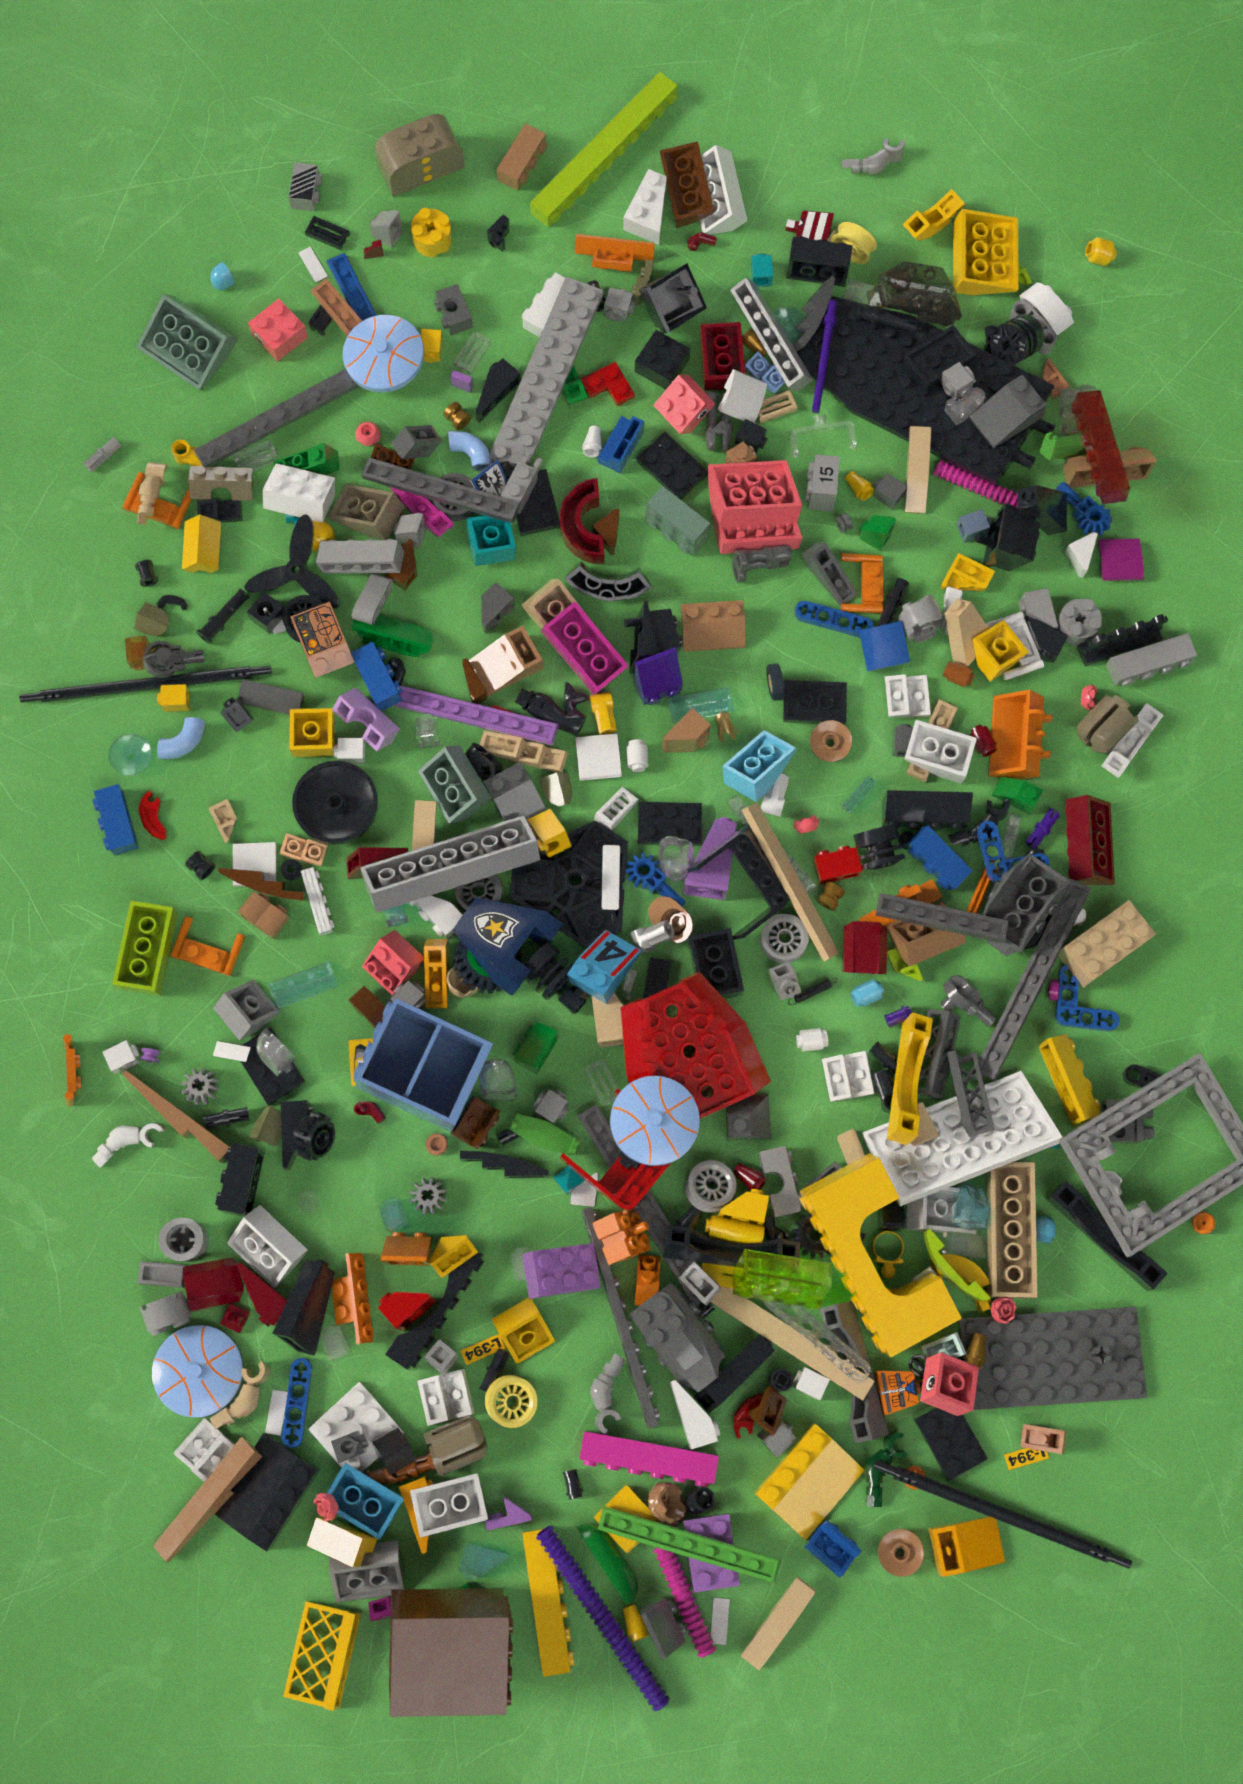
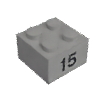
M815 454L814 461L809 463V470L807 472L808 486L805 495V502H809L808 509L833 511L837 496L840 457Z

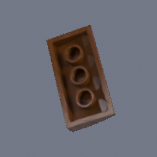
M698 141L660 150L676 228L698 222L712 215L714 209Z

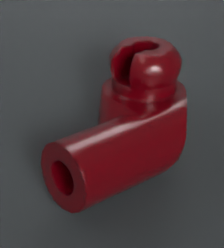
M699 232L688 239V249L696 251L699 245L703 243L715 246L717 237Z
M360 1101L354 1106L355 1114L371 1115L377 1124L386 1119V1116L375 1102Z

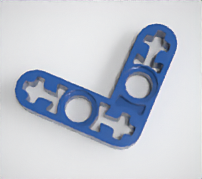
M985 821L978 827L977 836L988 878L993 882H1001L1003 874L1007 870L1010 871L1013 864L1018 863L1025 856L1006 860L996 824L991 821ZM985 827H987L988 830L992 829V832L989 835L991 842H988L987 844H985V842L988 841V835L987 833L982 832L985 829ZM990 846L997 848L998 856H989L987 848ZM1032 854L1047 866L1050 865V861L1045 854ZM999 859L1001 862L997 863V868L1003 871L1000 877L997 874H993V871L996 869L995 861Z
M1064 965L1058 973L1059 988L1055 1010L1057 1023L1064 1027L1106 1032L1117 1028L1120 1019L1115 1012L1077 1007L1079 980L1076 976H1072L1069 984H1074V986L1062 985V983L1065 984L1067 982V975H1064V972L1068 970V966ZM1067 989L1072 992V1000L1067 1001L1063 999V990ZM1067 1011L1068 1015L1075 1016L1076 1012H1078L1077 1023H1075L1076 1018H1069L1067 1021H1064L1065 1019L1061 1017V1014ZM1084 1013L1092 1015L1093 1022L1091 1024H1085L1082 1021ZM1098 1014L1100 1015L1099 1019H1106L1110 1016V1020L1114 1021V1023L1108 1026L1107 1022L1100 1021L1096 1025Z

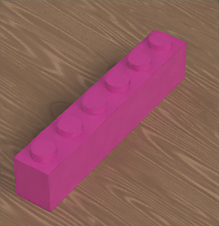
M584 1431L579 1459L584 1460L583 1465L597 1467V1463L606 1464V1469L619 1471V1467L628 1468V1473L641 1475L642 1471L651 1472L650 1477L664 1479V1475L673 1476V1481L686 1483L687 1479L696 1480L695 1485L709 1487V1483H715L719 1456Z

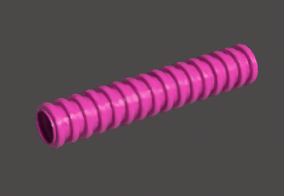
M939 460L933 473L935 477L938 475L940 479L945 478L946 482L952 481L951 484L956 483L958 487L961 485L963 489L968 488L969 492L975 491L976 495L979 493L981 497L986 496L988 500L991 498L993 499L992 502L997 501L999 505L1001 503H1009L1018 507V492L1015 494L1013 493L1014 490L1009 491L1007 487L1004 489L1002 485L995 486L971 473H967L965 470H961L959 467L956 468L955 465H949V462L944 463V460Z
M657 1547L654 1548V1554L657 1553L656 1559L660 1560L659 1566L663 1568L662 1573L666 1575L665 1580L669 1582L668 1587L672 1589L671 1595L675 1596L674 1602L678 1603L676 1605L677 1609L680 1608L681 1610L679 1612L680 1616L683 1615L684 1617L682 1619L683 1623L686 1622L687 1624L685 1628L690 1631L688 1635L693 1638L691 1642L696 1645L694 1649L699 1652L697 1656L703 1658L714 1653L717 1648L712 1644L714 1641L709 1637L711 1634L706 1630L708 1627L703 1623L705 1620L700 1616L702 1613L697 1609L699 1606L695 1604L696 1599L692 1597L693 1592L689 1590L690 1585L686 1583L687 1578L683 1576L684 1571L680 1569L681 1564L677 1562L678 1557L673 1552Z

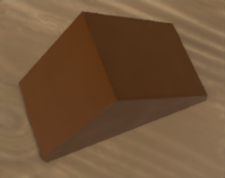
M620 509L613 510L593 525V534L603 535L604 548L610 555H615Z

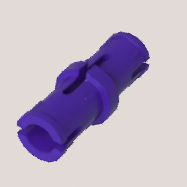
M1048 809L1043 819L1036 823L1034 826L1035 830L1025 841L1028 846L1033 845L1032 849L1036 850L1044 837L1051 833L1050 829L1057 819L1060 818V814L1057 811L1052 816L1054 809Z

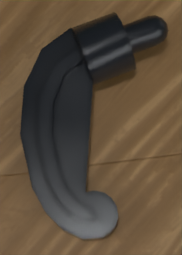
M164 595L156 603L158 608H164L166 604L181 606L183 611L187 610V603L175 595Z

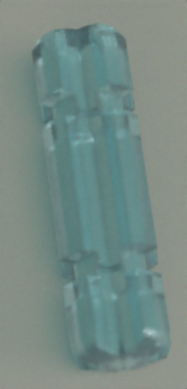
M866 777L863 783L850 795L849 799L843 803L842 807L844 810L851 813L856 805L868 794L869 790H872L876 782L871 777Z

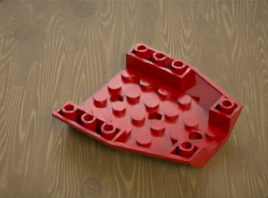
M700 972L681 979L680 983L647 998H639L620 1007L626 1077L629 1084L647 1076L670 1078L680 1083L689 1091L696 1102L699 1118L701 1119L756 1094L771 1082L745 1021ZM669 1005L677 1007V1014L674 1017H668L666 1014V1008ZM687 1045H693L695 1048V1053L691 1057H686L683 1053ZM705 1085L712 1087V1094L709 1097L701 1095V1089Z

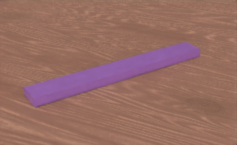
M401 686L403 692L400 693L403 701L394 705L398 708L511 736L522 737L523 739L552 746L559 725L556 723Z

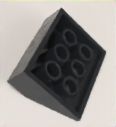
M263 1433L255 1445V1448L262 1457L231 1489L234 1494L214 1515L267 1552L274 1546L319 1473L320 1468Z

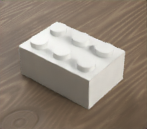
M275 464L263 488V508L297 517L306 514L313 521L323 523L335 497V478Z

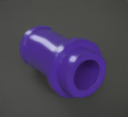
M901 1006V1009L887 1015L885 1014L884 1018L888 1027L891 1028L904 1022L912 1012L909 1006Z

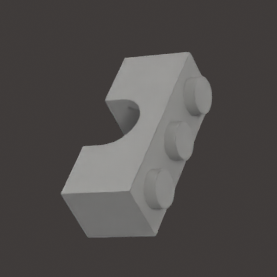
M786 1146L760 1151L758 1155L764 1175L776 1174L783 1181L782 1191L769 1196L774 1218L800 1213V1207L803 1206L799 1198L802 1196L797 1194L795 1187L798 1185L796 1172L792 1173L790 1164H793L791 1151H787Z

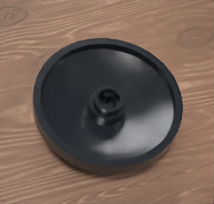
M327 761L309 769L298 781L292 798L293 813L300 828L312 839L330 845L345 844L361 837L371 827L378 811V795L373 781L364 770L345 761Z

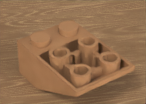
M523 625L503 635L469 660L487 691L488 697L543 669V660Z

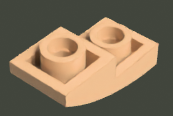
M286 833L279 855L321 866L328 846Z

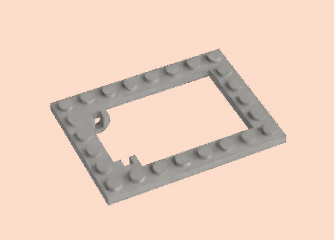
M1201 1053L1192 1056L1060 1139L1063 1150L1126 1257L1134 1255L1243 1184V1123ZM1192 1084L1236 1160L1154 1213L1146 1201L1137 1204V1208L1127 1211L1099 1163L1100 1160L1116 1152L1108 1136Z

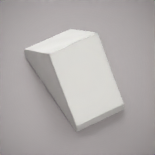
M1093 532L1069 544L1065 551V555L1081 578L1084 577L1088 570L1098 533Z

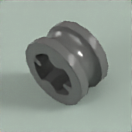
M843 513L841 517H835L836 525L842 534L846 533L847 529H853L852 521L847 513Z

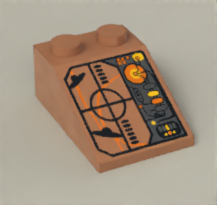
M330 602L290 616L315 678L354 663Z

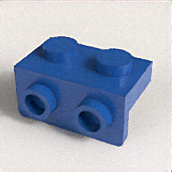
M827 1520L816 1529L804 1546L839 1578L844 1575L853 1560L862 1552L857 1547L855 1541L847 1538L835 1524Z

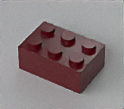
M741 322L700 324L699 337L704 391L726 390L724 386L733 369L745 374Z

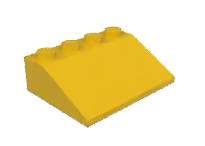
M962 209L953 221V293L983 295L1017 292L1018 218Z
M812 1424L754 1494L803 1539L807 1540L864 1472V1469L819 1426Z

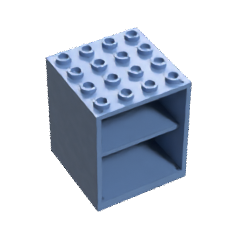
M395 998L393 1003L388 1002L383 1012V1023L378 1022L373 1033L374 1043L369 1042L364 1051V1063L359 1062L354 1072L356 1088L451 1132L457 1123L493 1043Z

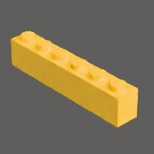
M541 1528L523 1531L522 1534L543 1677L569 1673L571 1672V1666H574L575 1663L573 1651H568L567 1642L571 1641L569 1627L564 1625V1618L568 1617L566 1603H561L560 1594L564 1593L563 1581L557 1577V1564L554 1565L552 1563L553 1558L550 1559L548 1557L549 1553L544 1551L545 1547H542L540 1545L541 1541L536 1539L537 1534L544 1529Z

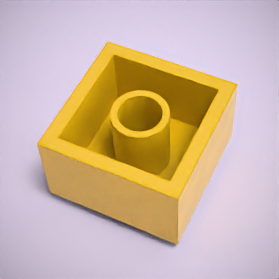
M290 709L289 750L292 756H334L335 714L333 709Z

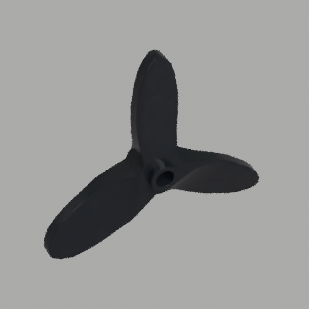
M302 515L295 524L289 546L290 561L287 565L274 567L253 576L244 586L247 592H266L295 580L309 595L317 597L323 603L330 602L333 609L339 608L340 601L333 589L322 578L309 571L307 567L314 541V525L309 515ZM298 567L299 571L295 573V569Z

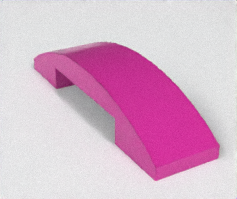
M389 487L411 514H423L426 529L439 538L454 526V523L427 498Z

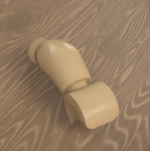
M147 463L145 480L141 483L139 489L142 505H139L137 524L146 526L147 516L154 515L152 505H155V501L158 499L161 486L165 485L163 480L168 464Z
M260 1361L258 1364L260 1368L259 1375L254 1378L251 1376L250 1370L242 1368L241 1374L244 1380L247 1381V1384H243L239 1396L230 1405L231 1408L226 1407L210 1418L215 1429L225 1423L229 1426L235 1422L236 1417L238 1419L242 1416L247 1417L256 1409L260 1388L257 1386L268 1380L270 1375V1368L266 1362Z

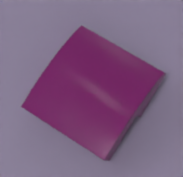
M1140 538L1099 539L1097 546L1101 559L1099 567L1102 581L1144 580V564Z

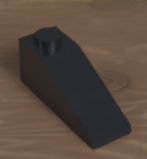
M504 358L499 362L493 363L489 369L476 409V419L479 423L521 382L520 372Z
M307 1100L280 1102L283 1169L285 1170L291 1169L298 1153L294 1149L293 1144L294 1130L302 1118L314 1112L313 1106H310Z

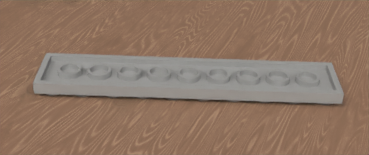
M565 277L490 452L492 462L498 460L500 464L503 461H509L512 467H516L518 461L521 462L526 452L532 454L531 460L528 463V466L531 465L604 294L602 289Z

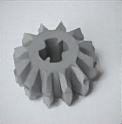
M194 1068L192 1069L193 1076L188 1073L185 1074V1077L189 1079L188 1082H181V1085L187 1087L182 1090V1094H188L186 1100L189 1102L194 1099L195 1105H199L201 1099L204 1104H208V1096L211 1099H215L212 1091H219L218 1087L213 1086L219 1080L212 1078L214 1075L212 1071L206 1074V1069L201 1068L198 1073L197 1069ZM199 1082L205 1084V1086H202L203 1090L201 1091L196 1088Z
M433 1177L429 1179V1184H427L425 1178H421L423 1185L420 1187L415 1182L414 1186L418 1190H410V1194L416 1196L410 1199V1203L419 1202L414 1208L416 1211L420 1210L423 1206V1215L427 1214L428 1208H430L431 1214L434 1215L435 1206L440 1210L443 1209L439 1201L447 1202V1198L440 1196L447 1193V1190H438L442 1186V1182L439 1181L434 1185L435 1180ZM433 1191V1199L431 1201L429 1199L424 1201L423 1198L425 1196L423 1194Z

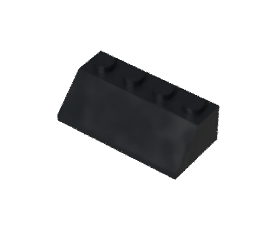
M887 790L882 800V826L896 823L897 829L909 827L910 830H919L921 827L929 826L932 830L951 828L953 831H962L970 823L973 792Z

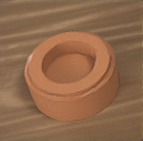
M432 1134L426 1140V1149L431 1155H443L448 1149V1141L442 1134Z

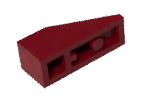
M239 1262L237 1267L254 1308L261 1315L259 1320L267 1327L270 1325L276 1326L287 1299L245 1264Z

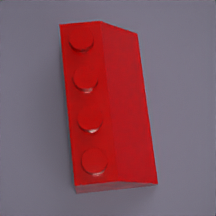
M388 1292L379 1300L381 1305L377 1308L396 1329L404 1332L437 1300L428 1293L394 1292L392 1294Z

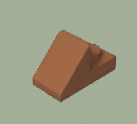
M1023 1424L1020 1447L1064 1454L1067 1431Z

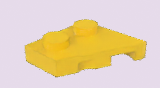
M958 553L940 589L946 590L947 587L965 591H985L995 571Z

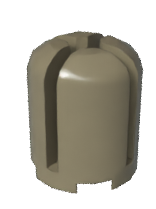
M1107 693L1079 722L1077 733L1080 740L1087 747L1092 744L1090 747L1092 751L1105 754L1110 752L1139 721L1138 716L1133 717L1127 709L1130 705L1117 695L1112 698Z
M465 1416L424 1433L426 1444H430L429 1449L432 1461L440 1476L481 1460L487 1455L488 1444L479 1421L473 1416Z

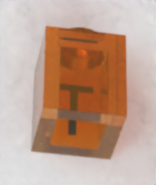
M146 636L125 638L126 659L131 669H145L142 661L143 654L150 645Z

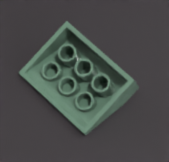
M163 294L136 348L196 389L202 390L229 357L238 339L177 297Z

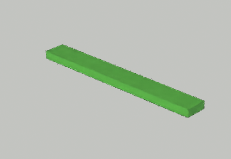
M603 1506L598 1530L771 1583L776 1582L781 1559L607 1506Z

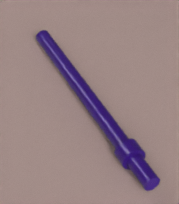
M835 300L829 301L828 311L824 317L825 330L812 405L813 413H819L832 331L837 319L835 315L837 302Z

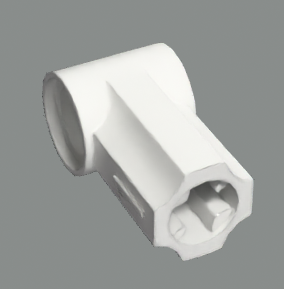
M781 773L772 788L764 795L761 805L763 813L781 816L785 801L784 795L789 782V777Z

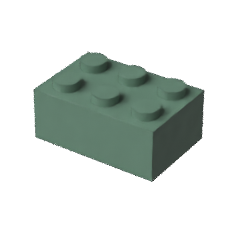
M661 486L646 503V523L652 529H658L666 540L677 544L684 554L688 553L693 557L708 540L710 522L665 487Z
M460 745L444 747L418 770L449 824L464 822L491 799Z

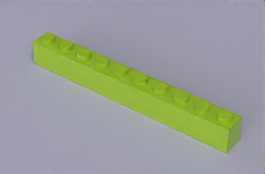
M659 72L530 202V213L547 227L552 223H556L561 214L566 209H570L579 196L585 194L587 187L591 183H595L599 179L600 174L604 170H608L612 166L613 161L618 156L621 157L625 153L626 148L631 143L634 144L643 131L648 130L656 118L662 116L669 104L672 105L676 101L678 85Z

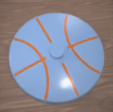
M378 315L362 321L349 333L343 347V361L349 376L360 387L373 392H391L406 386L417 376L424 361V346L420 334L411 323L393 315Z
M647 1076L628 1084L615 1099L610 1116L611 1132L620 1150L630 1159L649 1166L666 1165L685 1155L697 1137L700 1124L698 1107L689 1091L680 1083L662 1076Z
M195 1325L180 1329L170 1335L156 1353L152 1367V1380L155 1391L164 1405L177 1414L186 1417L213 1415L228 1406L241 1387L243 1381L241 1370L244 1368L242 1355L232 1338L217 1328Z

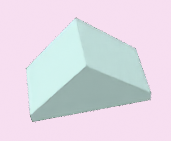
M957 1332L921 1346L926 1358L941 1352L954 1358L966 1354Z

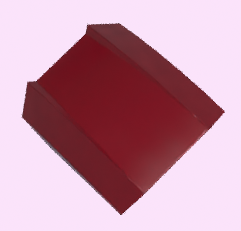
M852 921L844 926L842 972L886 974L887 929L880 922Z
M233 1258L183 1267L187 1303L191 1312L240 1302L243 1294L241 1274L237 1267L238 1263Z

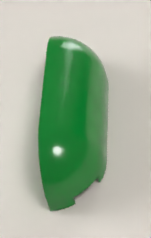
M378 615L373 625L358 620H353L351 624L352 631H356L362 638L361 641L363 643L369 644L373 642L378 648L381 647L382 649L410 657H419L421 654L429 652L433 644V636L426 628L383 615Z
M587 1523L578 1526L577 1529L628 1607L636 1598L638 1591V1582L634 1572L607 1532L598 1530L597 1524Z

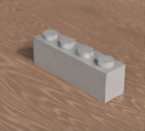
M398 540L321 541L316 564L323 574L400 573L404 550Z
M1186 633L1111 657L1106 666L1114 686L1122 685L1126 687L1133 684L1135 680L1141 679L1145 681L1157 673L1164 675L1179 666L1181 669L1192 665V661L1196 658L1197 653L1189 634Z

